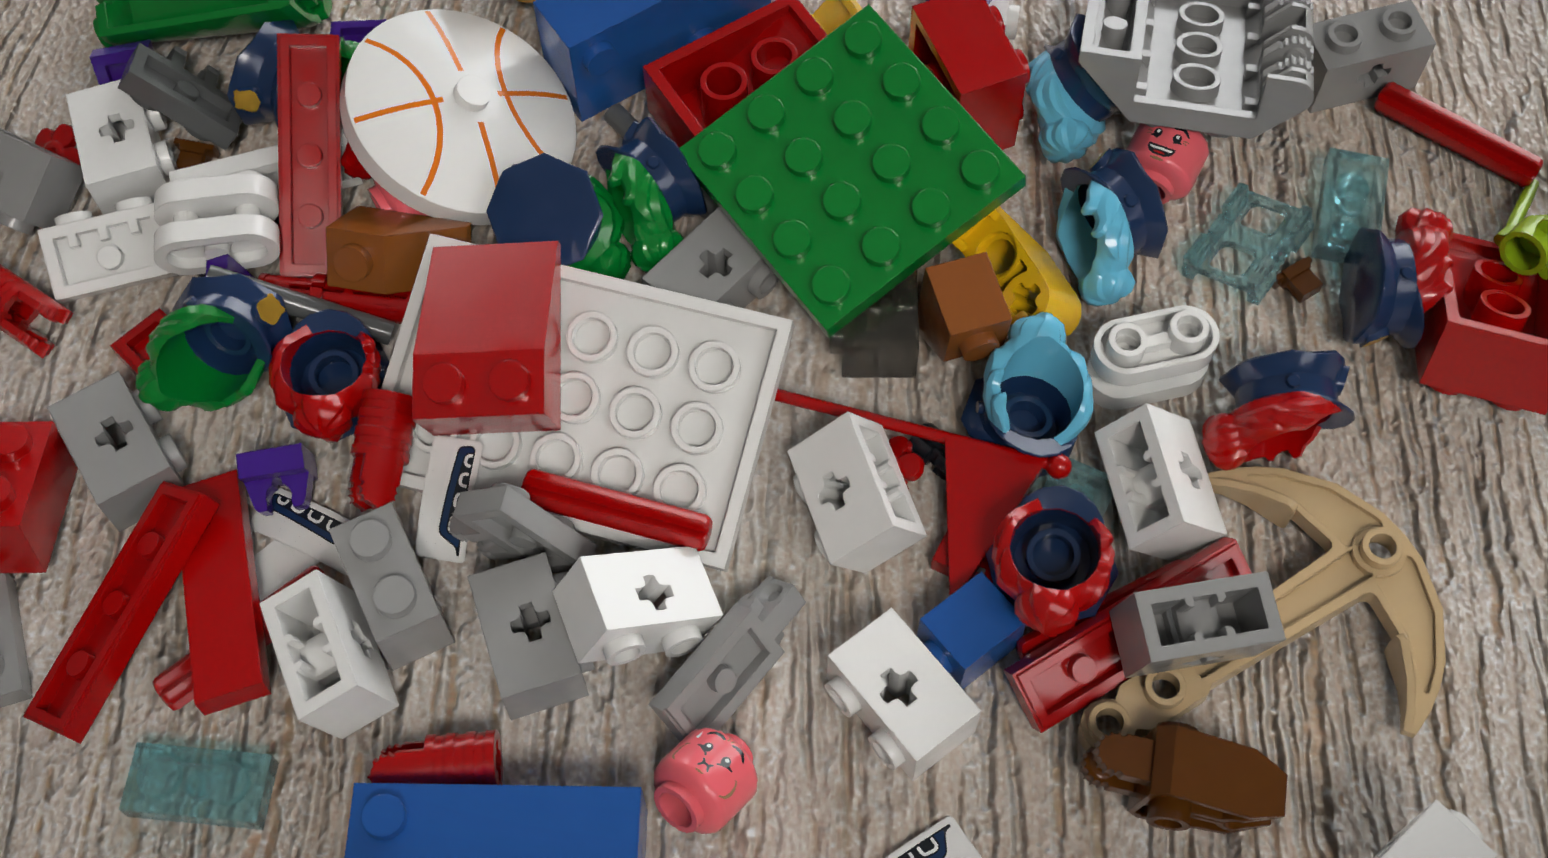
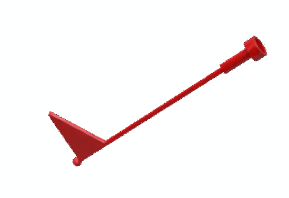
M778 389L775 401L836 417H840L848 411L879 423L884 429L945 444L949 596L973 578L986 558L987 551L993 544L997 526L1007 514L1012 512L1021 503L1042 470L1045 469L1048 475L1054 479H1063L1072 470V463L1064 454L1039 458L1021 453L1011 447Z

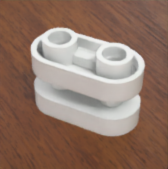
M240 170L232 174L201 178L179 177L161 185L154 194V219L160 226L154 233V261L156 265L167 272L178 275L206 274V260L225 254L230 255L245 269L271 264L280 255V229L274 222L279 214L278 186L270 178L252 170Z
M1182 305L1118 318L1105 323L1096 333L1087 363L1088 374L1092 379L1094 402L1106 409L1123 410L1142 406L1146 403L1151 404L1187 396L1196 391L1205 377L1209 362L1219 342V329L1214 319L1197 307Z

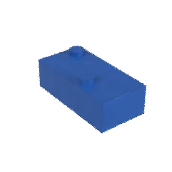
M771 0L533 1L543 57L559 77L569 96L574 113L583 122L612 105L644 90V65L770 4Z
M354 783L344 858H645L648 809L642 787Z

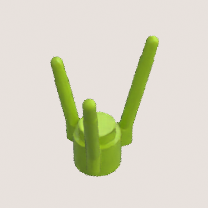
M1534 179L1532 184L1525 186L1505 227L1494 236L1493 240L1499 246L1500 257L1504 264L1513 272L1521 275H1534L1538 273L1541 278L1548 280V214L1530 215L1525 218L1539 187V181Z

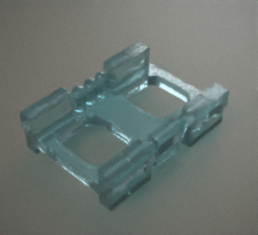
M1239 182L1223 203L1222 214H1219L1209 227L1208 234L1201 232L1183 256L1182 276L1193 280L1199 273L1247 292V301L1259 305L1276 282V272L1279 271L1280 265L1285 263V258L1289 257L1291 252L1297 253L1313 231L1312 208L1303 205L1299 209L1249 191L1247 184ZM1254 207H1262L1285 216L1277 230L1269 234L1241 224V221L1250 209ZM1225 247H1231L1255 257L1246 272L1241 275H1233L1210 265V262Z

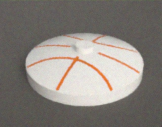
M425 9L411 11L388 19L375 27L359 43L342 80L339 106L341 121L346 138L358 161L368 174L393 197L428 216L470 222L471 225H491L486 210L499 177L505 169L542 153L551 155L568 164L572 162L576 146V122L569 96L559 77L548 62L526 41L508 29L485 18L454 10Z

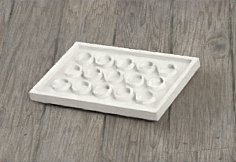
M430 233L381 389L412 396L413 351L433 247L477 244ZM561 265V430L440 436L483 443L475 490L491 488L494 483H508L521 488L526 473L529 470L536 469L706 514L713 521L712 533L705 550L698 551L703 566L728 572L794 332L793 320ZM416 424V428L413 431V444L409 452V464L403 466L399 487L422 493L431 446L435 436ZM547 511L570 520L574 524L576 532L593 538L643 551L680 547Z

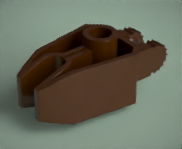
M1174 721L1161 722L1144 737L1130 734L1122 736L1121 732L1118 734L1113 732L1108 735L1105 734L1094 744V748L1091 746L1081 756L1083 760L1079 762L1081 765L1080 772L1084 775L1083 779H1087L1089 785L1093 784L1096 788L1103 786L1106 791L1129 796L1127 811L1137 818L1146 819L1149 825L1156 828L1172 831L1194 828L1229 834L1267 827L1271 825V819L1285 817L1288 775L1255 748L1199 732L1196 727L1190 724Z

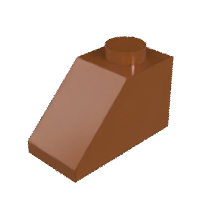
M356 206L326 226L328 286L384 295L412 291L430 233L471 243V223Z
M987 252L925 268L914 324L918 334L943 362L963 357L965 361L980 360L990 356L995 348L1004 345L1012 317Z

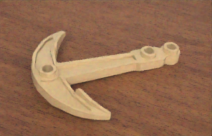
M1254 466L1239 467L1228 471L1209 472L1208 476L1214 493L1249 507L1280 528H1285L1292 519L1326 552L1273 589L1286 640L1254 657L1131 677L1119 686L1115 699H1100L1088 705L1078 725L1079 742L1085 751L1091 746L1094 748V744L1105 735L1096 725V719L1102 715H1110L1118 720L1122 736L1130 734L1144 737L1158 723L1176 721L1202 704L1210 690L1355 604L1366 602L1372 607L1391 638V641L1384 649V654L1397 689L1400 709V734L1414 738L1429 716L1442 683L1446 664L1443 607L1423 558L1407 536L1383 512L1339 484L1285 468ZM1378 543L1384 546L1390 552L1391 557H1377L1370 550L1369 544ZM1161 679L1169 681L1176 689V696L1169 699L1159 697L1154 692L1152 683Z

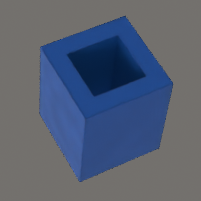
M981 571L919 619L917 637L960 687L964 689L1016 648L1017 641L1023 636L1026 625L1022 624L1014 613V606Z

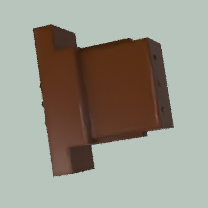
M176 137L173 142L180 151L176 161L177 169L210 162L213 157L219 158L220 155L215 145Z
M1307 256L1275 275L1271 287L1274 290L1278 287H1281L1283 290L1287 289L1299 303H1302L1320 292L1323 282L1310 269L1312 259Z

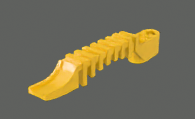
M825 0L811 15L826 34L829 35L862 10V7L856 0ZM1000 206L952 242L965 257L987 252L1012 317L1011 325L1017 319L1033 316L1040 312H1048L1064 324L1066 337L1071 335L1076 329L1081 318V303L1077 294L1049 253Z

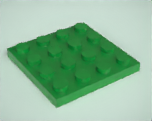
M869 4L680 147L681 152L687 159L688 166L699 180L702 188L828 338L1026 186L1025 174Z

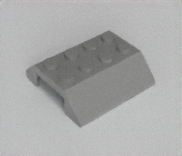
M1088 0L1078 62L1130 122L1143 123L1152 128L1164 126L1205 132L1217 138L1233 136L1252 139L1302 113L1314 101V66H1311L1314 54L1313 2L1311 0Z

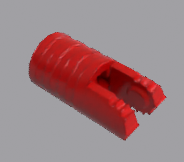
M0 264V330L41 358H44L50 354L54 344L45 335L28 325L39 313L52 322L62 323L63 325L65 323L68 324L73 313Z
M368 388L362 391V404L358 411V423L353 435L355 437L354 443L351 445L350 455L354 457L349 480L351 487L348 488L350 491L348 495L351 499L350 504L359 508L360 512L368 509L374 510L394 502L395 495L398 494L396 488L400 486L403 466L409 464V452L414 439L413 431L417 424L412 420V396L383 389Z
M498 729L486 730L485 732L468 731L462 734L458 732L446 733V735L429 734L426 735L424 741L404 742L402 745L395 743L394 746L388 745L387 749H382L379 759L375 758L373 760V767L367 776L371 783L502 785L503 758L500 734Z

